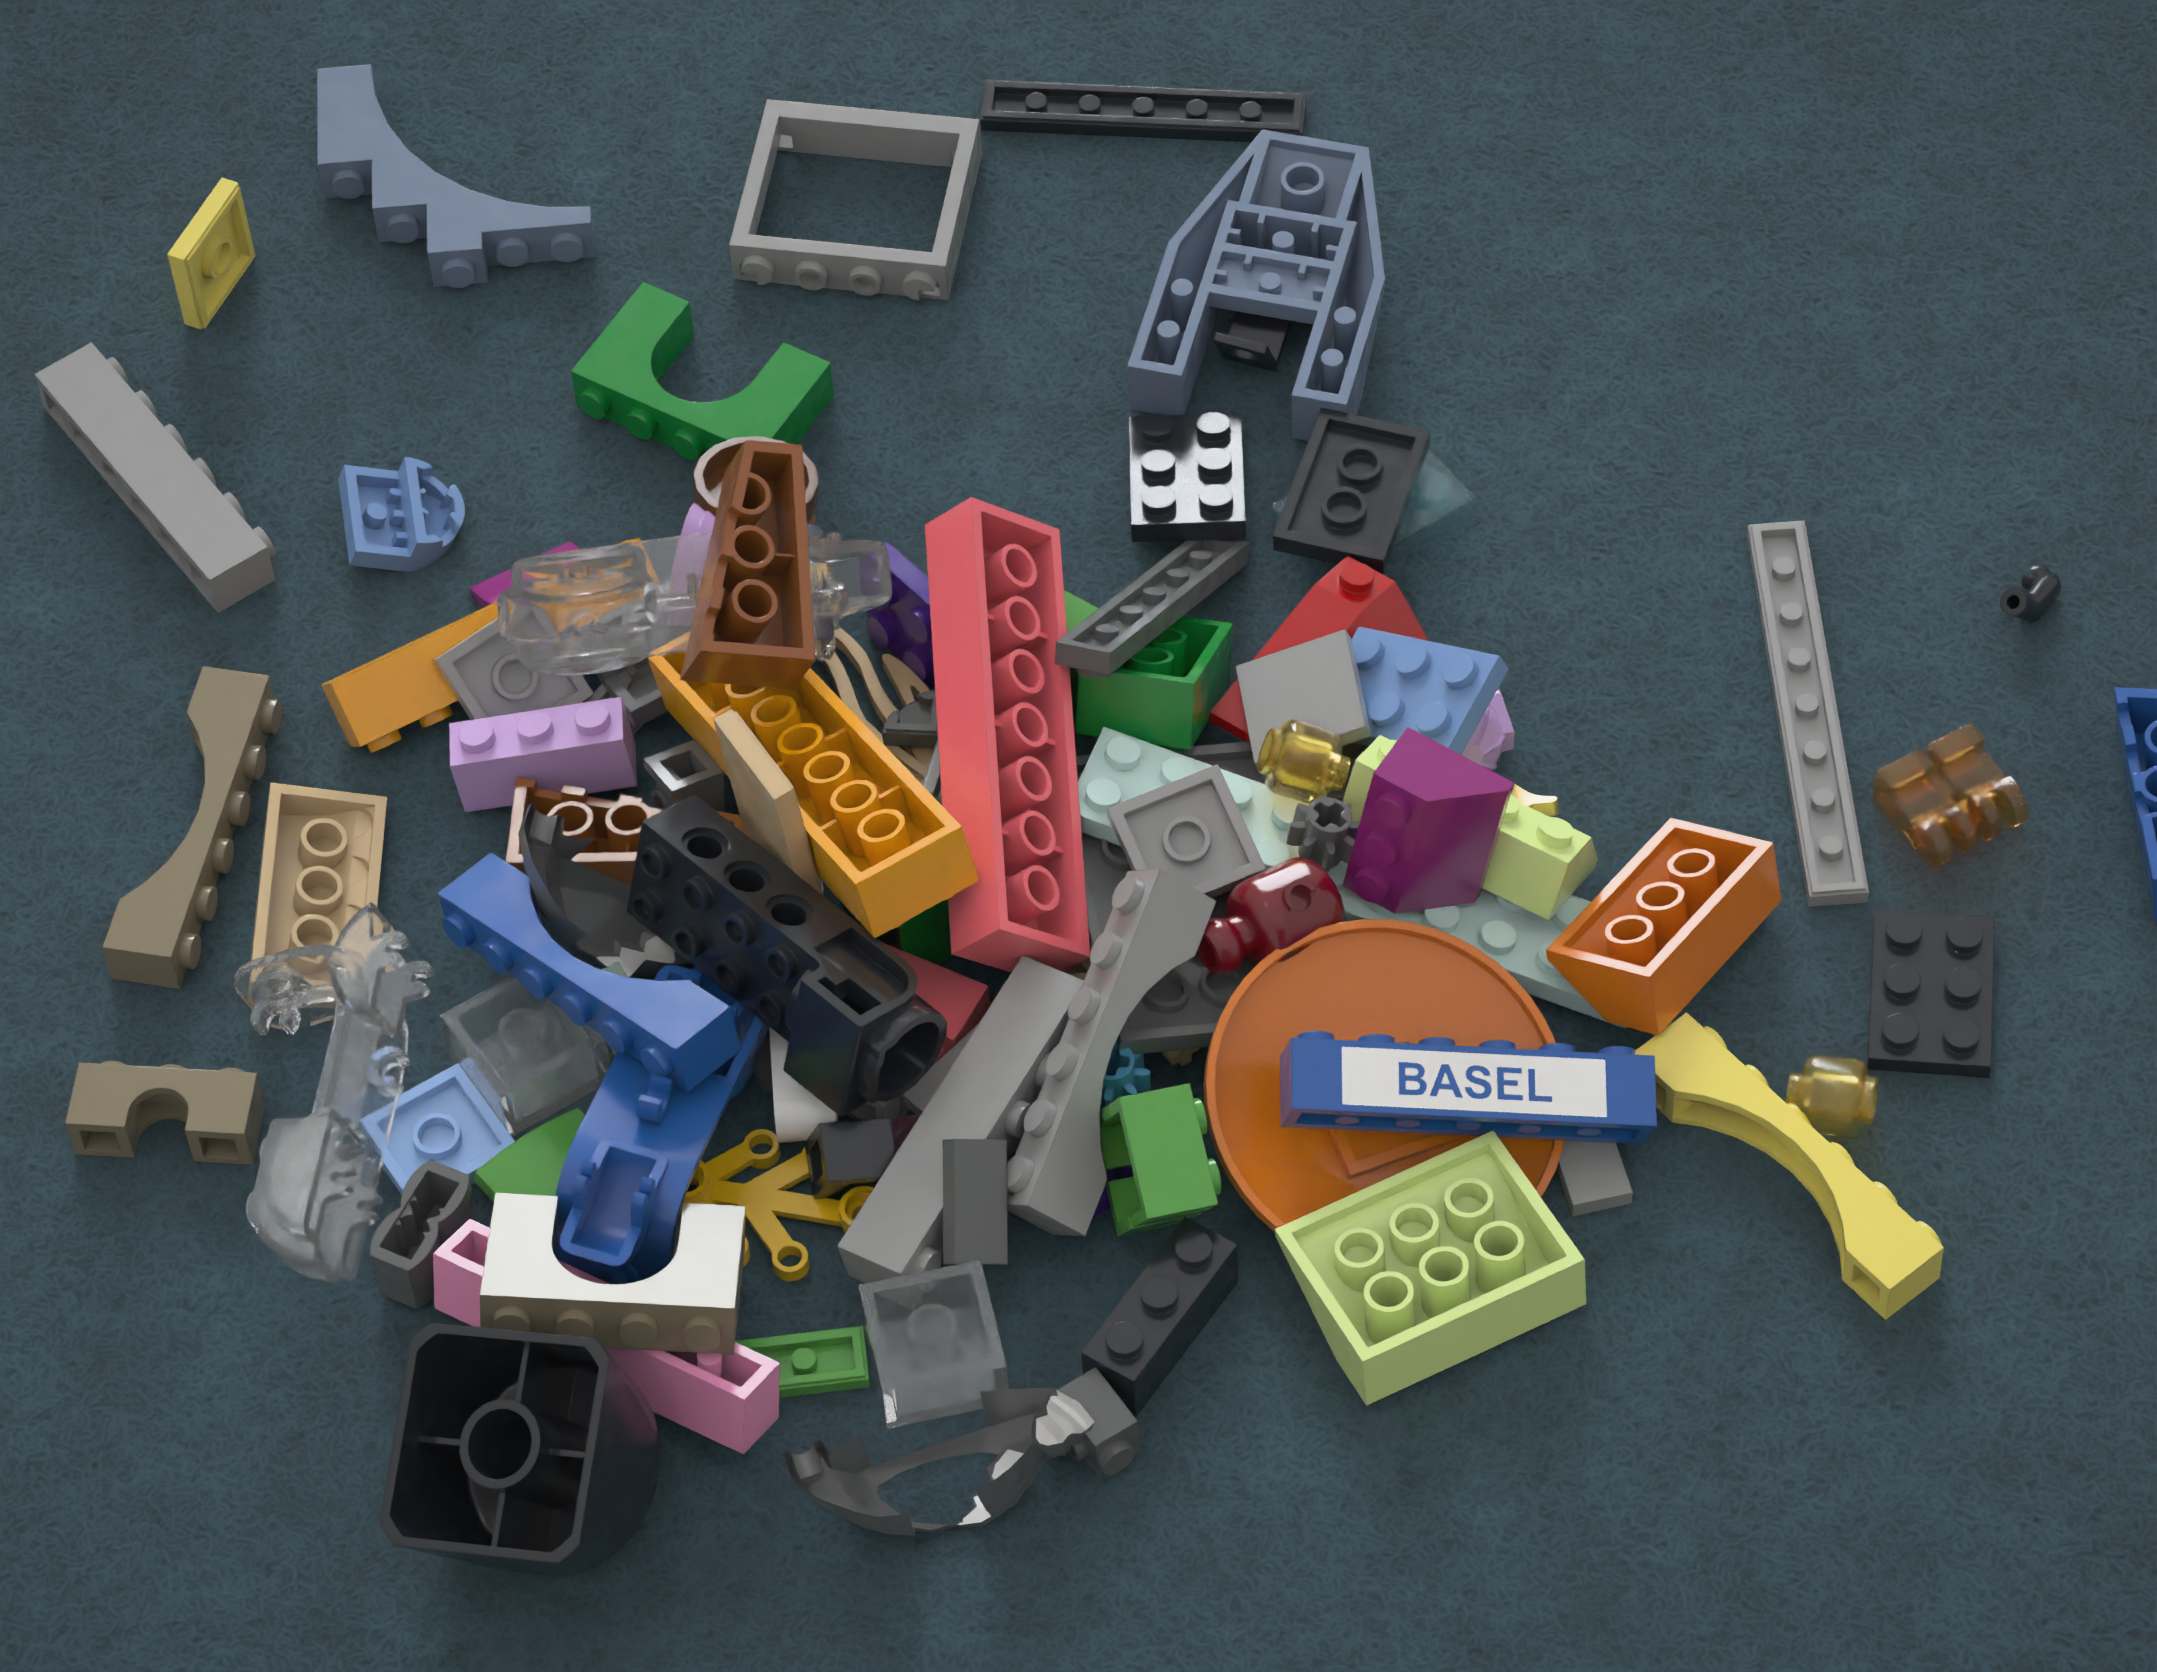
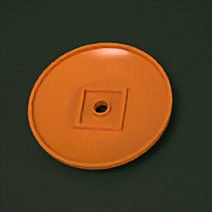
M1361 919L1335 923L1318 928L1288 948L1273 951L1252 969L1231 995L1216 1024L1205 1063L1204 1103L1209 1133L1217 1157L1228 1179L1255 1215L1275 1232V1229L1480 1137L1281 1127L1280 1055L1291 1037L1297 1038L1299 1034L1308 1031H1325L1332 1033L1334 1040L1358 1041V1038L1364 1035L1385 1034L1394 1037L1395 1043L1418 1044L1420 1040L1425 1038L1445 1037L1453 1039L1455 1046L1479 1047V1044L1485 1041L1505 1040L1513 1042L1516 1049L1539 1050V1047L1556 1042L1544 1016L1517 980L1495 960L1469 943L1438 929L1406 921ZM1311 944L1295 956L1287 959L1286 961L1279 962V960L1282 957L1291 953L1292 951L1302 946ZM1499 1137L1541 1197L1556 1171L1563 1150L1564 1140Z

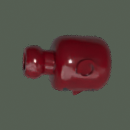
M1302 857L1286 860L1242 881L1234 887L1227 900V919L1218 917L1209 919L1197 949V954L1210 972L1221 975L1228 974L1237 970L1244 958H1247L1256 966L1276 949L1288 948L1320 927L1345 922V909L1336 884L1327 871L1319 864ZM1311 944L1299 947L1282 957L1279 962L1288 960Z

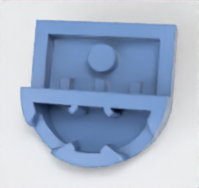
M404 457L398 471L344 465L338 478L349 565L411 572L439 559L451 547L465 517V505L459 489L454 484L448 489L441 481L431 475L432 466L430 464L410 457Z

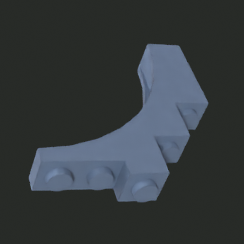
M371 64L317 69V159L324 197L354 199L361 195L372 194V210L379 242L409 243L416 239L427 238V254L434 287L450 286L453 288H463L470 284L487 283L488 266L493 265L517 267L529 262L553 260L573 262L579 258L596 257V239L590 206L545 207L510 202L463 187L435 172L410 152L388 125L377 99Z

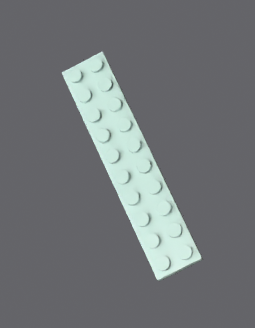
M1103 727L1078 780L1081 832L1099 839L1108 840V842L1120 846L1107 817V808L1209 768L1212 765ZM1220 769L1266 870L1286 860L1299 857L1298 846L1286 844V838L1290 823L1293 822L1297 804L1302 803L1309 807L1312 801ZM1341 860L1336 867L1327 872L1341 895L1345 909V921L1390 919L1412 922L1438 929L1469 943L1495 960L1517 980L1528 994L1607 1022L1547 960L1546 949L1591 901L1571 895L1548 921L1482 888L1481 894L1475 903L1394 914L1375 903L1365 901L1355 892L1342 886L1348 867L1347 863ZM1614 1024V1025H1616V1026H1619V1027H1622V1028H1625V1029H1626L1625 1026H1621V1025Z

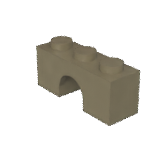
M105 1061L101 1064L79 1063L65 1125L75 1154L134 1158L139 1137L148 1126L164 1119H178L186 1122L185 1134L194 1161L253 1165L266 1103L258 1074L245 1072L237 1068H223L217 1071L187 1069L175 1064L148 1067L131 1066L118 1061Z

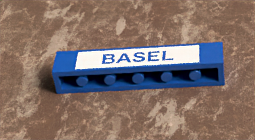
M1308 1031L1299 1034L1297 1038L1291 1037L1280 1055L1281 1127L1460 1136H1482L1494 1130L1496 1135L1501 1138L1643 1144L1657 1127L1655 1056L1635 1055L1633 1048L1625 1046L1606 1047L1599 1050L1598 1053L1576 1052V1048L1573 1045L1565 1043L1546 1044L1539 1047V1050L1516 1049L1513 1042L1505 1040L1485 1041L1480 1043L1479 1047L1455 1046L1453 1039L1445 1037L1425 1038L1420 1040L1418 1044L1395 1043L1394 1037L1385 1034L1364 1035L1358 1038V1041L1334 1040V1035L1325 1031Z

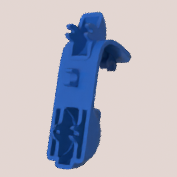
M676 965L664 966L658 971L654 980H690L730 1006L741 1050L689 1092L674 1084L673 1079L651 1074L640 1060L626 1051L623 1053L617 1052L576 1133L559 1177L555 1196H558V1248L556 1258L609 1284H627L647 1279L663 1270L672 1261L679 1213L691 1180L729 1100L736 1098L748 1083L757 1064L767 1034L768 1026L731 995L720 989L715 982L696 967L691 970Z

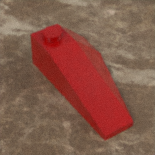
M1347 556L1311 588L1253 660L1344 629L1352 639L1358 627L1429 640L1397 583L1369 566ZM1237 678L1212 708L1208 721L1250 743Z

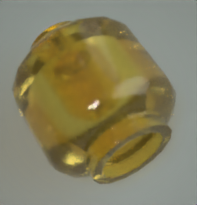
M1290 719L1283 723L1279 729L1272 727L1266 734L1258 757L1257 771L1264 774L1265 784L1273 793L1311 804L1316 799H1319L1320 796L1327 797L1331 789L1335 791L1342 789L1349 772L1350 758L1342 755V742L1337 733L1297 719Z
M1815 1054L1806 1061L1802 1073L1791 1072L1787 1087L1786 1103L1797 1105L1802 1115L1819 1134L1853 1138L1858 1135L1863 1125L1872 1126L1878 1099V1077L1869 1076L1867 1065L1862 1060Z

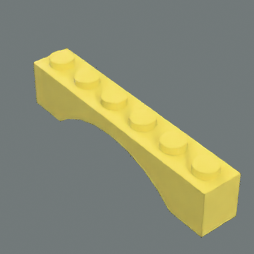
M1686 1012L1666 1027L1659 1036L1655 1035L1635 1050V1055L1655 1056L1656 1108L1671 1122L1705 1127L1736 1137L1767 1153L1795 1175L1813 1195L1831 1226L1840 1255L1842 1280L1885 1320L1940 1278L1944 1247L1941 1245V1241L1935 1231L1922 1221L1916 1222L1898 1206L1894 1195L1885 1185L1877 1181L1872 1182L1854 1165L1851 1156L1841 1145L1835 1142L1829 1143L1812 1127L1807 1115L1797 1105L1785 1103L1774 1093L1758 1069L1752 1065H1744L1728 1051L1725 1042L1714 1029L1708 1026L1702 1027Z

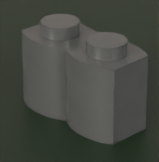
M429 1160L420 1166L409 1178L402 1192L401 1207L393 1211L382 1221L374 1233L370 1245V1257L381 1295L415 1309L423 1307L434 1297L433 1253L469 1219L478 1222V1213L468 1174L434 1160Z

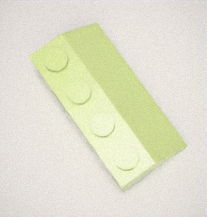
M1379 735L1355 760L1342 801L1345 804L1349 803L1352 805L1350 809L1352 821L1360 822L1373 773L1397 740H1389ZM1511 795L1483 889L1549 921L1595 869L1598 857L1592 837L1573 829L1565 820L1549 817L1520 803L1517 798Z

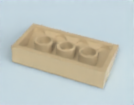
M270 783L246 1002L261 1004L326 1003L350 1001L369 996L387 797Z

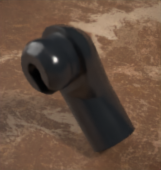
M2045 565L2030 567L2034 572L2030 576L2023 574L2021 585L2025 590L2009 588L2003 593L2000 599V607L2006 615L2028 622H2035L2044 615L2061 593L2060 579L2057 574H2051Z

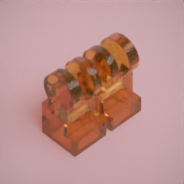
M1973 722L1928 744L1927 754L1920 748L1876 772L1871 802L1901 835L1904 834L1908 838L1914 850L1933 869L1951 860V845L1959 854H1964L1976 847V833L1983 841H1989L2000 835V820L2007 828L2012 829L2026 822L2029 816L2027 802L2021 789L2011 777L2002 773L1984 749L1985 738Z

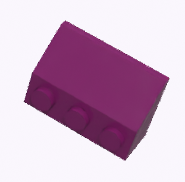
M1407 727L1373 773L1342 886L1355 892L1365 901L1375 903L1394 914L1475 903L1483 888L1514 782Z

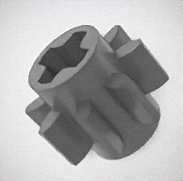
M1320 796L1309 807L1302 803L1297 804L1293 822L1289 826L1286 844L1298 846L1299 857L1312 860L1329 872L1341 860L1344 863H1349L1360 822L1352 821L1350 810L1352 805L1349 803L1345 804L1335 798Z

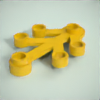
M766 1129L754 1130L745 1137L743 1143L706 1163L700 1160L690 1183L698 1188L687 1192L683 1203L745 1206V1219L770 1252L773 1271L776 1276L785 1281H796L804 1277L809 1270L808 1251L803 1244L792 1240L776 1216L840 1226L846 1233L874 1188L869 1186L853 1188L843 1195L841 1200L829 1198L814 1199L812 1195L785 1191L809 1178L805 1147L802 1153L745 1184L726 1181L749 1166L757 1169H766L776 1164L779 1160L781 1151L776 1134ZM761 1143L772 1146V1149L766 1154H755L751 1151L754 1146ZM746 1237L743 1267L750 1259L749 1243ZM788 1255H796L801 1258V1261L792 1267H786L780 1263Z

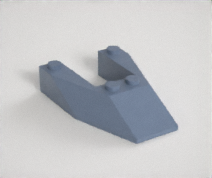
M1268 130L1260 131L1168 242L1127 365L1130 410L1162 415H1185L1219 308L1313 324L1292 392V438L1309 441L1321 408L1357 415L1385 289L1384 265L1369 147Z

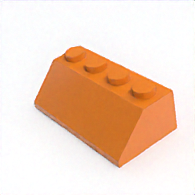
M1670 818L1546 949L1547 960L1607 1022L1659 1036L1782 901L1774 844Z

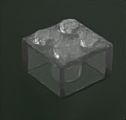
M513 976L440 1015L449 1057L455 1064L458 1063L511 1136L518 1134L599 1089L610 1068L607 1045L602 1035L587 1025L580 1027L574 1024L560 1007L546 998L538 1000L530 994L522 982Z
M981 1260L858 1285L864 1330L887 1429L984 1409L979 1391L1009 1389L1007 1365Z

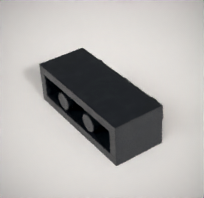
M1185 1216L1082 1350L1083 1374L1096 1367L1132 1415L1137 1417L1238 1283L1237 1244Z

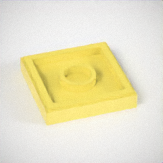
M225 178L220 179L167 254L184 324L200 330L207 327L256 256L239 183Z

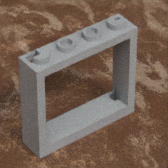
M767 99L729 244L733 278L757 281L758 285L780 283L799 285L808 290H819L822 288L850 290L865 296L881 293L907 296L918 301L920 297L949 300L982 157L980 119ZM777 151L952 167L932 252L756 235Z

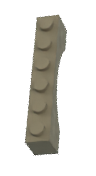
M202 667L187 709L195 744L204 759L205 785L199 811L186 838L170 859L145 883L119 899L102 947L112 979L180 989L186 970L196 968L201 953V937L199 933L203 921H211L217 908L218 892L215 886L220 873L227 874L232 866L234 857L232 837L236 826L243 827L248 820L250 812V795L248 791L252 780H260L265 770V742L268 734H276L281 724L282 703L280 700L275 699L269 675Z

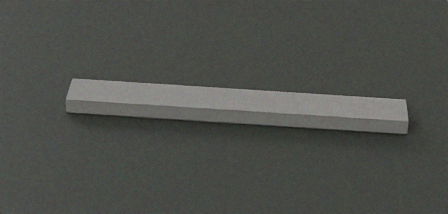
M1805 520L1750 524L1747 528V538L1808 907L1868 902L1869 889Z

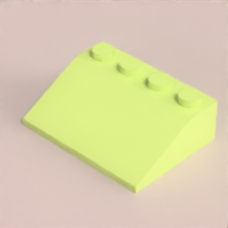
M1494 1130L1275 1229V1237L1337 1362L1366 1406L1586 1305L1585 1259Z

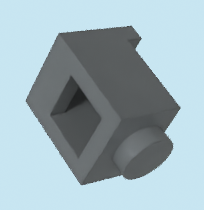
M696 740L644 758V768L655 780V789L651 791L653 808L665 810L673 803L677 804L695 794L715 811L725 812L724 772Z
M1095 1367L1057 1389L1078 1401L1094 1421L1092 1430L1083 1434L1079 1444L1071 1446L1067 1453L1076 1462L1085 1459L1097 1476L1102 1473L1113 1475L1123 1470L1133 1460L1135 1453L1139 1452L1138 1421Z

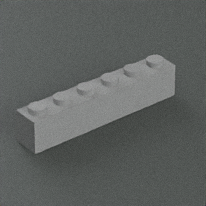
M91 342L35 373L42 403L46 411L218 613L276 580L271 563V558L276 555V552L267 534L259 526L252 529L248 525L243 509L237 499L230 492L223 495L217 489L214 476L206 463L201 458L192 460L187 454L185 443L172 424H168L165 427L161 424L149 397L142 390L135 393L130 388L123 368L114 357L106 360Z
M1022 955L837 1247L848 1276L911 1304L922 1286H928L934 1281L940 1270L943 1254L942 1140H1007L1008 1151L1015 1137L1018 1139L1022 1138L1025 1131V1115L1039 1096L1047 1076L1046 1063L1052 1050L1060 1043L1069 1020V1004L1076 992L1081 989L1084 980Z

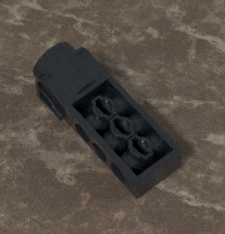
M695 794L642 821L627 912L641 925L648 928L674 949L679 956L689 961L715 982L720 989L731 995L757 1016L766 1026L773 1029L789 1042L783 1068L784 1072L837 1115L844 1116L867 1102H887L900 1097L915 1086L929 1071L945 1041L947 1022L940 1012L916 994L918 986L916 973L902 957L878 938L874 939L864 927Z

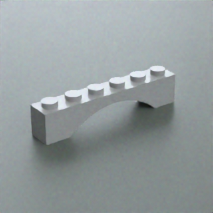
M1161 869L1127 871L1125 878L1116 887L1112 896V912L1104 932L1096 939L1090 952L1091 965L1081 989L1076 992L1069 1004L1068 1023L1060 1043L1052 1050L1046 1063L1047 1076L1037 1100L1030 1106L1025 1115V1131L1016 1154L1007 1163V1211L1052 1235L1085 1236L1107 1182L1101 1151L1099 1113L1103 1079L1113 1046L1128 1016L1146 992L1170 970L1195 956L1216 903L1214 899Z

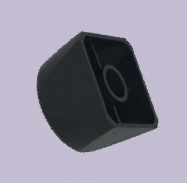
M430 1323L410 1340L380 1526L393 1546L483 1566L554 1577H566L591 1569L610 1558L629 1541L641 1525L652 1504L659 1477L661 1443L656 1419L650 1404L632 1378L595 1338Z

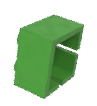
M1190 1083L1119 1097L1100 1110L1101 1151L1105 1170L1132 1166L1134 1174L1133 1177L1108 1181L1105 1184L1117 1237L1178 1225L1185 1216L1193 1220L1200 1216L1201 1213H1205L1218 1205L1216 1195L1221 1193L1220 1173L1213 1158L1207 1159L1202 1137L1207 1132L1206 1113L1199 1098L1193 1099Z

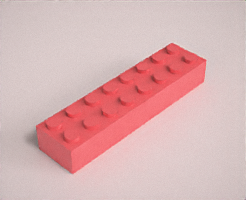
M970 497L925 524L942 806L962 826L979 878L978 882L948 899L951 954L1011 973L1023 955L1063 972L1090 958V942L1070 667L1055 664L1056 641L1067 634L1060 529Z

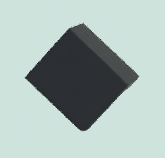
M890 1119L819 1123L804 1143L812 1196L814 1199H837L848 1184L878 1182L895 1156Z

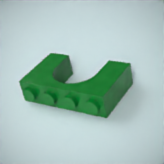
M645 282L639 286L571 370L576 405L587 415L595 419H603L605 417L626 426L636 437L643 440L653 438L673 447L680 456L692 461L699 459L714 445L736 437L762 436L782 440L788 444H798L834 397L831 362L784 342L750 385L734 396L714 402H692L671 395L659 385V381L694 337L690 302Z

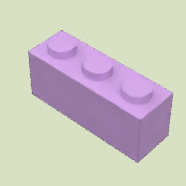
M622 697L449 723L450 768L465 812L513 805L516 777L534 779L537 781L538 788L561 792L563 785L586 788L587 794L637 786L636 743Z

